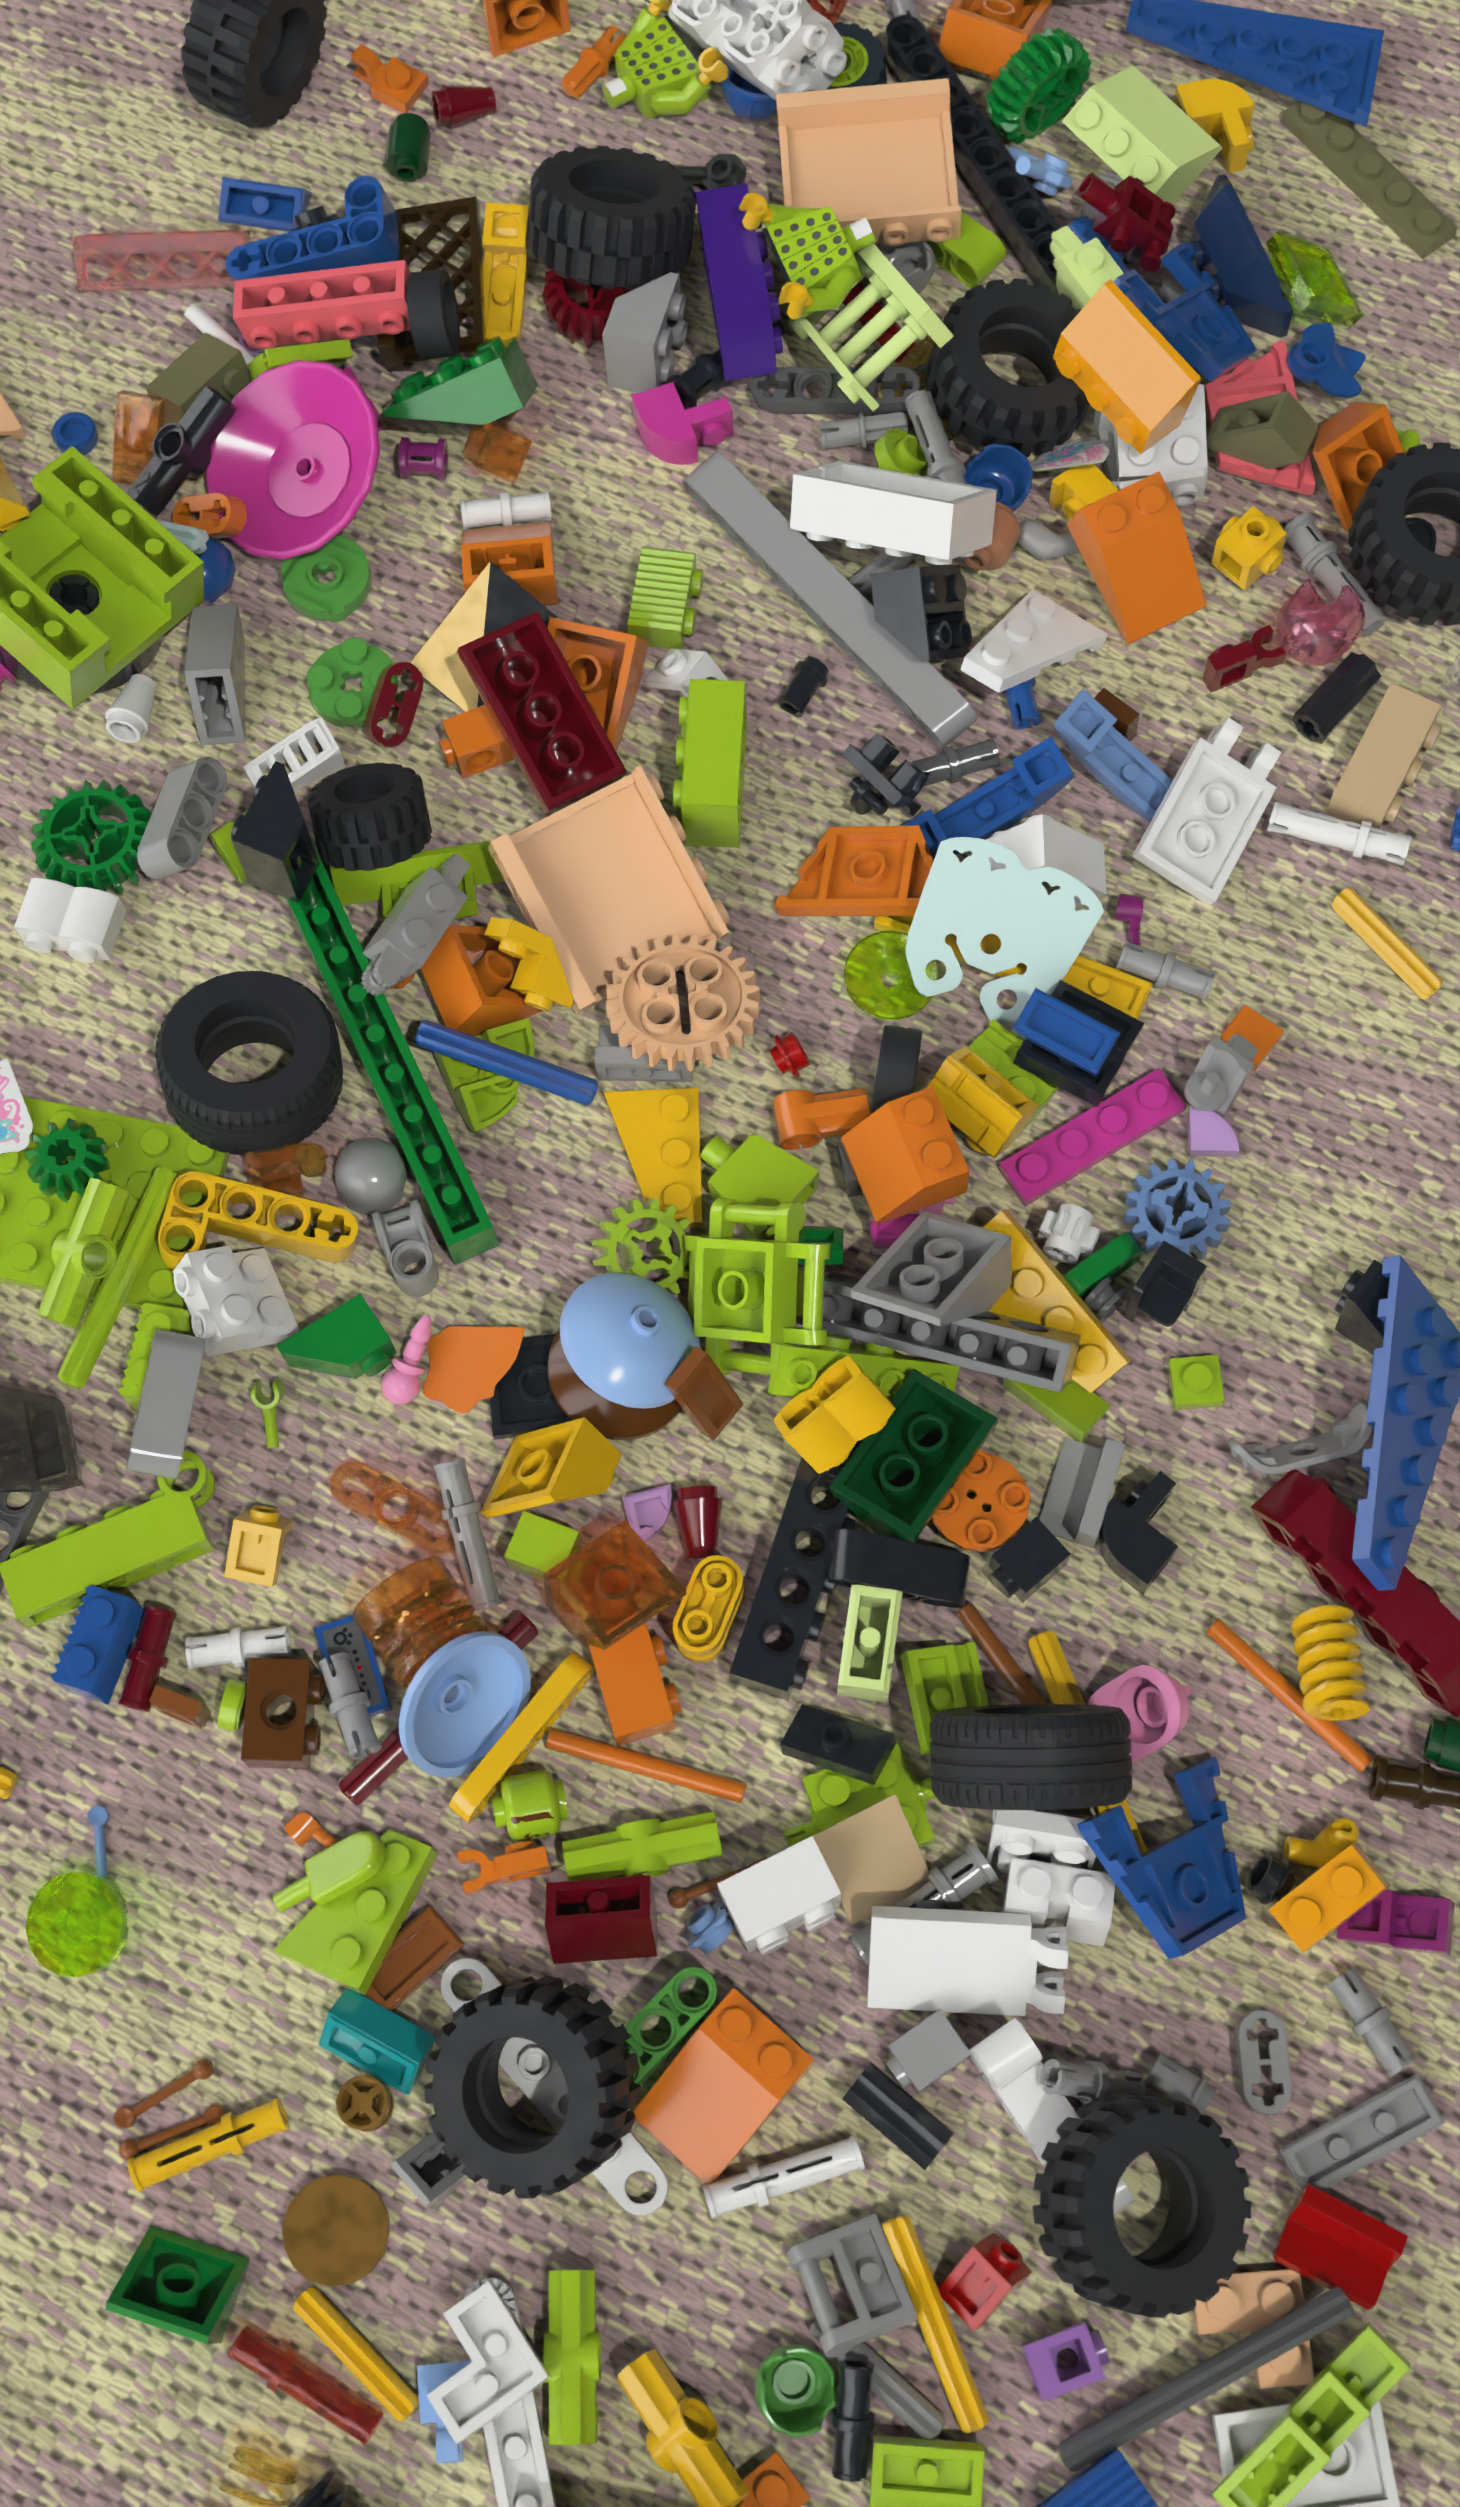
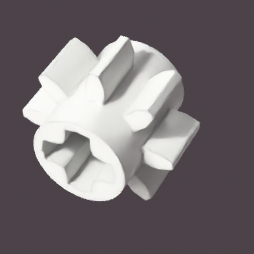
M1061 1204L1058 1213L1051 1210L1046 1211L1037 1238L1046 1241L1043 1251L1048 1256L1063 1263L1075 1264L1080 1254L1086 1257L1092 1255L1099 1238L1100 1229L1092 1227L1094 1216L1086 1209L1073 1204Z

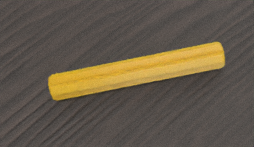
M907 2215L896 2216L883 2223L882 2230L917 2313L919 2326L959 2428L964 2433L975 2432L989 2423V2417L912 2221Z

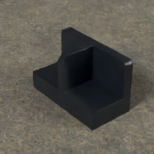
M1163 1241L1135 1284L1124 1318L1133 1323L1138 1313L1141 1312L1163 1326L1169 1327L1174 1325L1183 1310L1187 1311L1196 1297L1207 1265L1168 1242Z

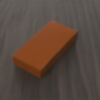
M696 1346L665 1383V1386L700 1433L712 1441L718 1437L744 1404L709 1354Z
M429 1905L396 1935L366 1995L373 2002L393 2012L466 1945L433 1907Z

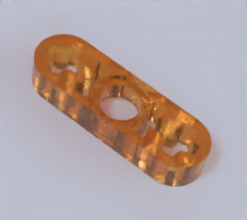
M359 1462L344 1463L333 1472L330 1480V1489L336 1501L345 1509L431 1555L444 1556L455 1550V1543L448 1519L445 1521H447L446 1527L451 1534L448 1539L439 1537L435 1543L430 1542L432 1538L430 1532L416 1523L419 1518L420 1509L423 1507L427 1509L422 1514L424 1520L432 1525L439 1526L443 1521L441 1510L445 1509V1507ZM358 1475L362 1476L361 1482L363 1486L376 1494L371 1510L366 1509L371 1503L367 1496L354 1491L350 1497H346L347 1490L342 1484L346 1478L354 1481ZM378 1485L384 1486V1488H382V1489L377 1493ZM399 1496L407 1499L410 1502V1511L403 1520L392 1522L384 1518L383 1506L390 1498ZM416 1524L415 1532H409L408 1530Z

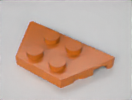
M920 826L830 827L819 841L816 852L808 857L797 871L800 879L787 897L780 894L776 900L775 908L780 916H914L934 861Z

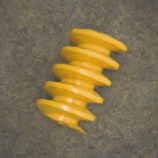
M1338 1605L1315 1607L1299 1614L1291 1625V1632L1294 1638H1296L1294 1651L1299 1657L1296 1664L1297 1670L1302 1676L1299 1685L1302 1694L1305 1695L1302 1701L1303 1709L1306 1714L1320 1720L1346 1721L1363 1717L1370 1712L1369 1703L1357 1699L1366 1694L1367 1686L1364 1682L1354 1680L1363 1675L1364 1667L1361 1663L1352 1661L1360 1656L1361 1648L1358 1644L1349 1642L1357 1637L1358 1629L1355 1625L1345 1623L1355 1616L1353 1610Z

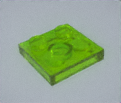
M1279 231L1265 243L1273 258L1271 261L1273 269L1278 276L1284 279L1291 292L1289 300L1302 315H1312L1322 318L1329 323L1335 322L1348 327L1355 325L1364 316L1328 247Z

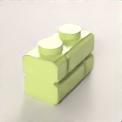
M864 1585L851 1586L837 1695L888 1702L902 1591Z

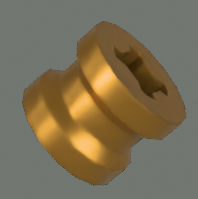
M367 2075L355 2076L346 2081L338 2092L336 2099L337 2113L342 2122L350 2128L364 2132L376 2131L383 2127L392 2117L394 2097L390 2088L381 2080Z

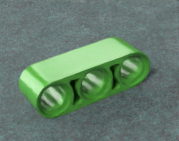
M689 1967L678 1972L625 2026L631 2038L624 2041V2045L628 2054H637L640 2070L632 2075L633 2083L642 2085L713 2012L718 2002V1989L711 1974L703 1968ZM690 1980H701L709 1988L706 2002L699 2007H687L680 2001L679 1995L682 1986ZM653 2018H664L671 2024L672 2029L668 2041L656 2047L645 2043L642 2035L645 2024Z

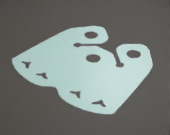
M956 837L941 841L907 937L905 952L914 985L919 993L926 997L948 992L959 986L963 972L951 946L945 943L946 936L954 934L965 962L971 966L991 974L1014 968L1019 963H1024L1027 966V970L1023 975L1015 973L987 982L980 992V1002L990 1021L994 1019L1001 1025L1013 1023L1019 1018L1035 988L1051 995L1059 981L1064 979L1104 912L1103 906L1094 892L1072 875L1053 867L1026 869L1018 856L1011 849L1001 844L972 837ZM953 851H959L961 854L971 851L972 855L960 862L958 857L953 854ZM989 857H992L996 863L1005 864L1006 867L991 871ZM1042 882L1049 883L1051 887L1060 886V889L1048 895ZM1074 897H1079L1081 904L1088 906L1089 909L1075 911ZM987 934H996L1001 939V947L994 954H986L981 949V940ZM932 960H940L946 966V973L939 980H932L926 975V966ZM1003 990H1012L1017 995V1003L1011 1009H1002L997 1004V996Z

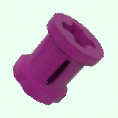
M409 437L401 438L399 446V472L401 478H409L410 474L436 475L440 480L447 478L449 451L446 439H439L437 443L411 442ZM416 456H430L432 460H416Z

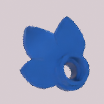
M1317 323L1307 327L1303 331L1301 342L1292 346L1287 354L1286 363L1290 372L1302 381L1315 382L1325 392L1333 396L1350 398L1359 395L1362 388L1353 376L1363 365L1366 355L1334 343L1335 334L1330 323Z

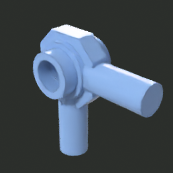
M1011 146L1008 149L1016 161V171L1021 175L1034 178L1032 184L1034 188L1052 196H1055L1058 189H1062V187L1069 189L1073 178L1066 171L1069 165L1068 161L1047 152L1044 159L1041 160L1015 146Z

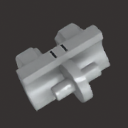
M1237 1033L1227 1042L1215 1036L1208 1043L1182 1094L1186 1096L1187 1101L1195 1110L1213 1111L1224 1118L1229 1113L1254 1067L1252 1061L1258 1049Z

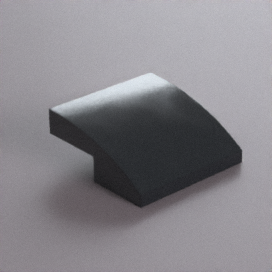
M1060 980L1051 996L1120 1032L1117 1042L1097 1077L1026 1039L1017 1051L1013 1064L1098 1107L1135 1043L1144 1023Z

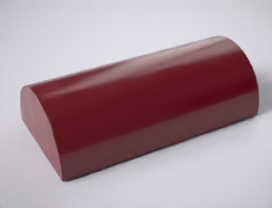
M539 611L458 647V657L546 816H550L620 780L627 773Z

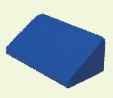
M222 177L218 221L289 232V230L297 228L294 216L308 210L312 192L303 188Z

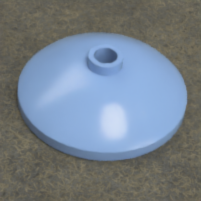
M606 1273L585 1281L572 1293L563 1308L560 1318L561 1344L572 1369L597 1394L626 1407L655 1408L674 1401L675 1398L665 1386L666 1381L695 1346L701 1349L699 1337L693 1336V1320L683 1305L660 1285L633 1274Z
M479 1631L453 1639L435 1651L422 1664L407 1688L399 1718L401 1745L405 1754L414 1765L427 1774L437 1777L464 1775L473 1771L528 1704L531 1676L527 1659L522 1650L505 1636L489 1631Z

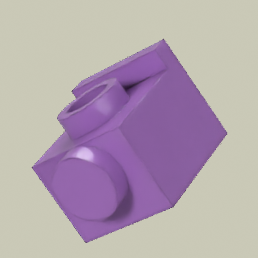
M1086 2323L1076 2324L1021 2345L1039 2398L1042 2401L1050 2400L1106 2378L1102 2369V2365L1110 2363L1106 2347L1099 2331L1095 2330L1089 2333ZM1063 2348L1072 2349L1077 2356L1075 2367L1068 2371L1062 2370L1057 2364V2354Z

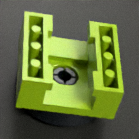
M71 446L32 477L33 488L41 494L42 503L29 513L30 515L22 518L17 526L7 530L0 536V660L19 678L38 688L53 692L73 710L91 694L108 691L127 683L132 675L140 674L151 663L160 649L164 634L192 612L193 607H198L204 602V562L77 449Z

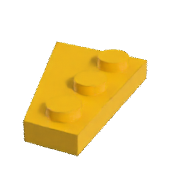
M681 1088L604 1092L606 1103L612 1114L645 1204L648 1199H659V1211L667 1205H675L677 1207L674 1216L676 1221L689 1218L691 1222L687 1228H703L699 1089Z

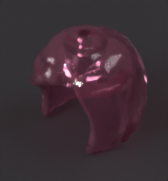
M1305 579L1277 613V638L1287 654L1300 663L1308 666L1326 665L1342 657L1357 641L1364 625V607L1359 601V597L1354 594L1349 585L1342 586L1339 597L1332 604H1325L1311 584V579Z

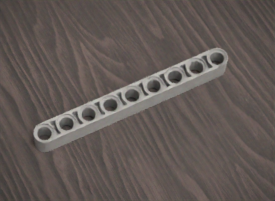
M715 451L683 479V484L691 496L940 749L947 747L977 720L978 717L967 700L928 661L918 659L875 620L874 606L798 530L790 529V522L722 453Z

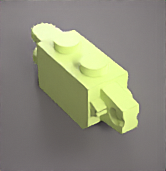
M1067 225L1052 233L1050 250L1056 258L1053 263L1057 271L1056 287L1059 296L1063 293L1072 300L1071 306L1076 311L1080 308L1083 309L1110 279L1114 281L1118 276L1124 274L1097 237L1083 244Z

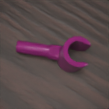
M1120 894L1115 920L1129 922L1128 939L1131 941L1130 943L1141 946L1140 922L1143 912V901L1138 896Z

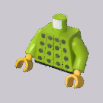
M649 0L651 2L650 6L643 7L630 32L615 52L617 78L602 86L603 93L612 109L633 100L643 116L648 119L659 115H686L699 102L709 98L710 82L712 80L717 83L726 80L729 69L722 62V54L715 48L704 50L700 57H698L669 16L661 17L659 15L661 10H669L670 5L672 6V0Z
M753 192L747 193L739 206L741 211H747L742 220L746 229H757L761 221L766 226L763 228V232L787 282L782 287L778 299L779 304L789 303L787 315L791 319H798L801 315L805 318L815 311L834 310L840 307L855 283L862 276L853 253L876 242L866 217L841 229L832 207L807 208L767 204L766 199L762 195Z

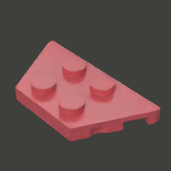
M1285 340L1272 344L1270 352L1254 362L1249 358L1237 366L1232 373L1222 375L1205 385V408L1210 429L1221 407L1287 391L1298 402L1293 376L1286 363L1288 353ZM1214 450L1219 471L1304 495H1313L1316 482L1309 453L1303 462L1266 469Z

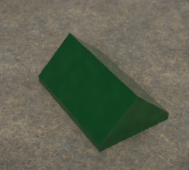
M913 1369L891 1400L896 1409L889 1417L886 1425L879 1432L863 1439L829 1487L830 1491L876 1534L910 1542L916 1541L998 1423L997 1417Z

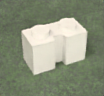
M1012 1857L1006 1879L1002 1913L1031 1914L1032 1928H1044L1045 1924L1067 1927V1941L1104 1947L1112 1921L1116 1883L1109 1873Z

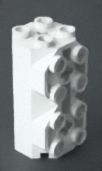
M672 0V6L670 5L669 18L686 38L703 50L715 48L722 54V62L774 100H776V94L826 90L846 65L847 56L842 51L844 40L830 20L813 10L807 0Z

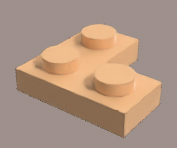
M1291 2269L1235 2273L1232 2274L1229 2280L1219 2279L1216 2283L1220 2290L1208 2302L1195 2300L1197 2305L1193 2311L1196 2334L1251 2331L1252 2334L1305 2304L1301 2274ZM1309 2340L1256 2369L1257 2387L1272 2388L1309 2385L1314 2380Z

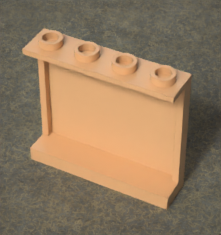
M949 78L776 94L784 206L807 208L832 207L841 229L866 217L876 239L874 245L888 244L898 246L909 242H942L948 239L961 238V205H959L950 117Z
M641 765L635 767L632 774L510 836L506 833L490 841L488 848L529 927L552 937L574 998L572 1008L576 1015L607 999L606 987L609 984H613L612 971L614 969L623 970L622 958L624 956L638 960L637 946L641 945L652 951L655 949L654 938L657 937L665 946L671 945L673 934H678L682 944H688L692 935L697 934L699 945L705 946L712 938H715L717 942L729 933L726 925L730 923V918L724 905L718 898L711 899L704 883L708 882V877L703 865L696 856L690 859L682 844L686 840V835L675 815L668 817L660 800L664 799V794L659 782L652 773L646 776Z

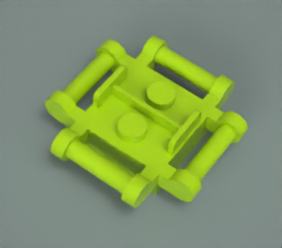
M718 1198L713 1202L710 1210L709 1236L685 1235V1250L690 1251L688 1314L694 1323L693 1336L706 1337L705 1352L709 1354L723 1375H727L731 1371L771 1375L777 1343L789 1345H827V1329L822 1328L825 1260L830 1259V1244L799 1242V1231L803 1228L806 1219L805 1209L801 1203L782 1202L779 1206L738 1204L735 1199ZM736 1224L775 1226V1241L733 1238V1227ZM798 1258L805 1259V1267H798ZM796 1316H803V1328L796 1327ZM730 1340L771 1343V1355L734 1352L730 1347Z

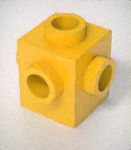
M1252 506L1243 516L1238 517L1235 515L1224 525L1216 540L1211 564L1245 591L1263 573L1269 576L1280 566L1285 557L1282 551L1287 532L1283 530L1280 523L1274 517L1264 515L1255 506Z

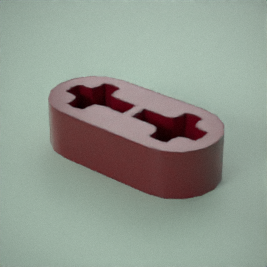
M408 662L389 664L379 675L364 725L366 736L377 746L393 747L400 745L406 740L410 732L424 685L422 673L413 664ZM404 671L406 673L405 681L411 683L410 689L401 691L396 702L394 698L397 692V685L391 683L392 676L401 675ZM391 708H394L391 724L397 726L396 733L387 734L384 738L382 737L383 729L377 726L379 719H387Z

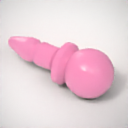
M423 1315L412 1328L411 1338L407 1341L403 1351L404 1357L394 1356L392 1359L394 1367L388 1370L382 1378V1393L393 1404H408L419 1394L420 1380L418 1376L424 1374L425 1367L419 1365L418 1362L422 1359L426 1349L425 1343L429 1341L431 1335V1317L429 1315Z

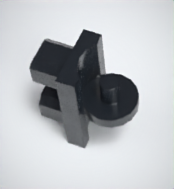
M878 732L861 749L850 744L842 753L867 779L864 782L857 776L850 781L849 787L854 791L850 800V806L860 815L867 814L873 810L878 816H881L888 809V805L883 801L885 797L893 806L897 808L902 806L911 816H914L922 807L915 797L929 778L906 759L891 776L885 769L897 757L900 750L888 738Z

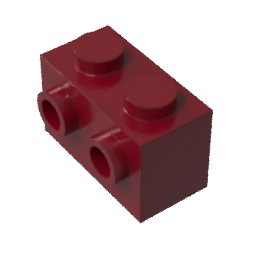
M641 1875L546 1883L545 1929L553 1964L656 1957L657 1909L651 1876Z

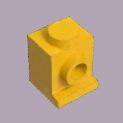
M1094 464L1070 467L1052 480L1049 505L1054 510L1062 505L1063 513L1070 521L1081 508L1119 491V489Z

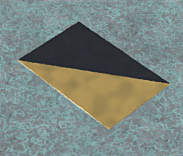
M490 561L414 657L411 664L420 670L422 676L466 712L485 704L457 655L458 647L536 611H539L547 628L550 617H558Z

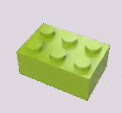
M690 679L689 696L680 697L679 702L681 738H677L676 766L679 767L678 780L674 779L673 808H676L675 816L685 832V846L740 848L748 726L745 681Z

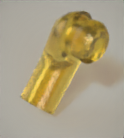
M299 1142L290 1148L263 1154L267 1171L301 1166L302 1172L306 1177H318L327 1171L325 1159L328 1158V1154L324 1147L318 1144Z

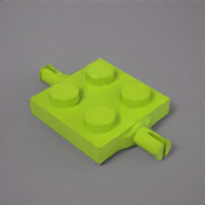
M896 1743L875 1785L828 1769L802 1777L803 1785L811 1804V1821L782 1830L789 1848L896 1794L918 1847L928 1846L935 1843V1837L926 1816V1801L936 1797L931 1790V1777L918 1781L917 1777L908 1769L900 1746Z

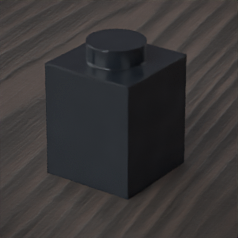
M1035 1517L991 1556L989 1567L993 1572L989 1576L994 1585L1006 1597L1010 1598L1015 1594L1024 1603L1067 1565L1071 1553Z

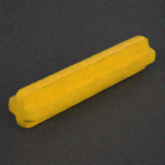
M1348 887L1334 898L1332 909L1421 999L1427 1000L1439 991L1443 984L1442 978L1354 889Z
M309 2287L296 2299L293 2304L294 2311L397 2421L402 2422L406 2420L418 2408L419 2396L318 2288Z

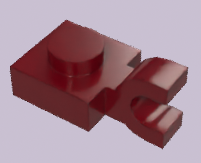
M1270 624L1257 630L1252 636L1251 643L1247 640L1235 646L1226 644L1208 656L1203 680L1210 693L1251 677L1252 672L1256 669L1274 667L1284 663L1286 652L1282 646L1274 650H1266L1261 646L1272 640L1274 631Z

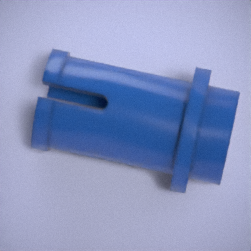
M1035 677L1002 691L1007 696L1012 727L1016 730L1031 728L1029 719H1032L1035 726L1041 722L1033 687L1036 684Z

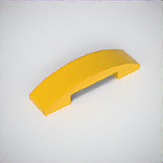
M486 202L482 240L484 249L483 286L486 341L500 336L503 342L515 336L520 346L528 273L529 241L527 240L529 205Z

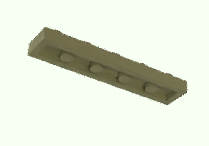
M1297 101L1282 112L1280 122L1422 260L1455 237L1458 227L1344 118L1302 101Z

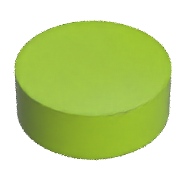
M232 1678L228 1680L219 1709L217 1722L219 1729L232 1732L240 1730L245 1715L247 1682Z

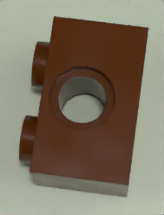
M249 1658L241 1760L249 1768L310 1769L311 1756L319 1755L321 1728L320 1725H313L315 1705H322L324 1701L325 1680L323 1674H317L318 1668L310 1659ZM289 1702L296 1704L297 1713L290 1723L286 1725L274 1724V1712L280 1705Z

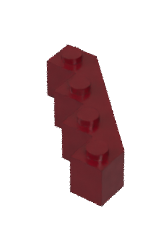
M1296 1469L1289 1471L1250 1507L1268 1538L1274 1544L1303 1561L1318 1589L1324 1595L1353 1610L1370 1642L1376 1648L1405 1664L1420 1692L1427 1700L1458 1718L1460 1716V1621L1440 1602V1598L1435 1590L1425 1581L1418 1579L1405 1565L1402 1568L1396 1589L1378 1591L1352 1560L1356 1516L1337 1498L1333 1488L1323 1478L1317 1475L1311 1478Z

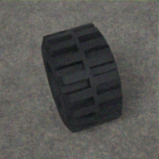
M395 763L355 765L323 778L322 782L316 784L311 789L312 793L308 795V808L318 853H320L321 858L325 862H330V865L336 868L345 867L346 870L366 871L390 867L412 858L414 854L420 853L425 848L424 845L431 840L432 828L422 778L419 774H415V770L409 767H402V765Z

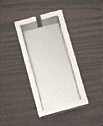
M837 461L820 466L819 469L813 468L793 474L790 529L807 532V538L810 540L831 541L834 538L846 540V546L850 548L869 549L874 545L884 547L885 554L890 556L908 557L915 553L925 555V562L948 565L952 563L953 558L970 557L974 555V551L992 545L997 490Z

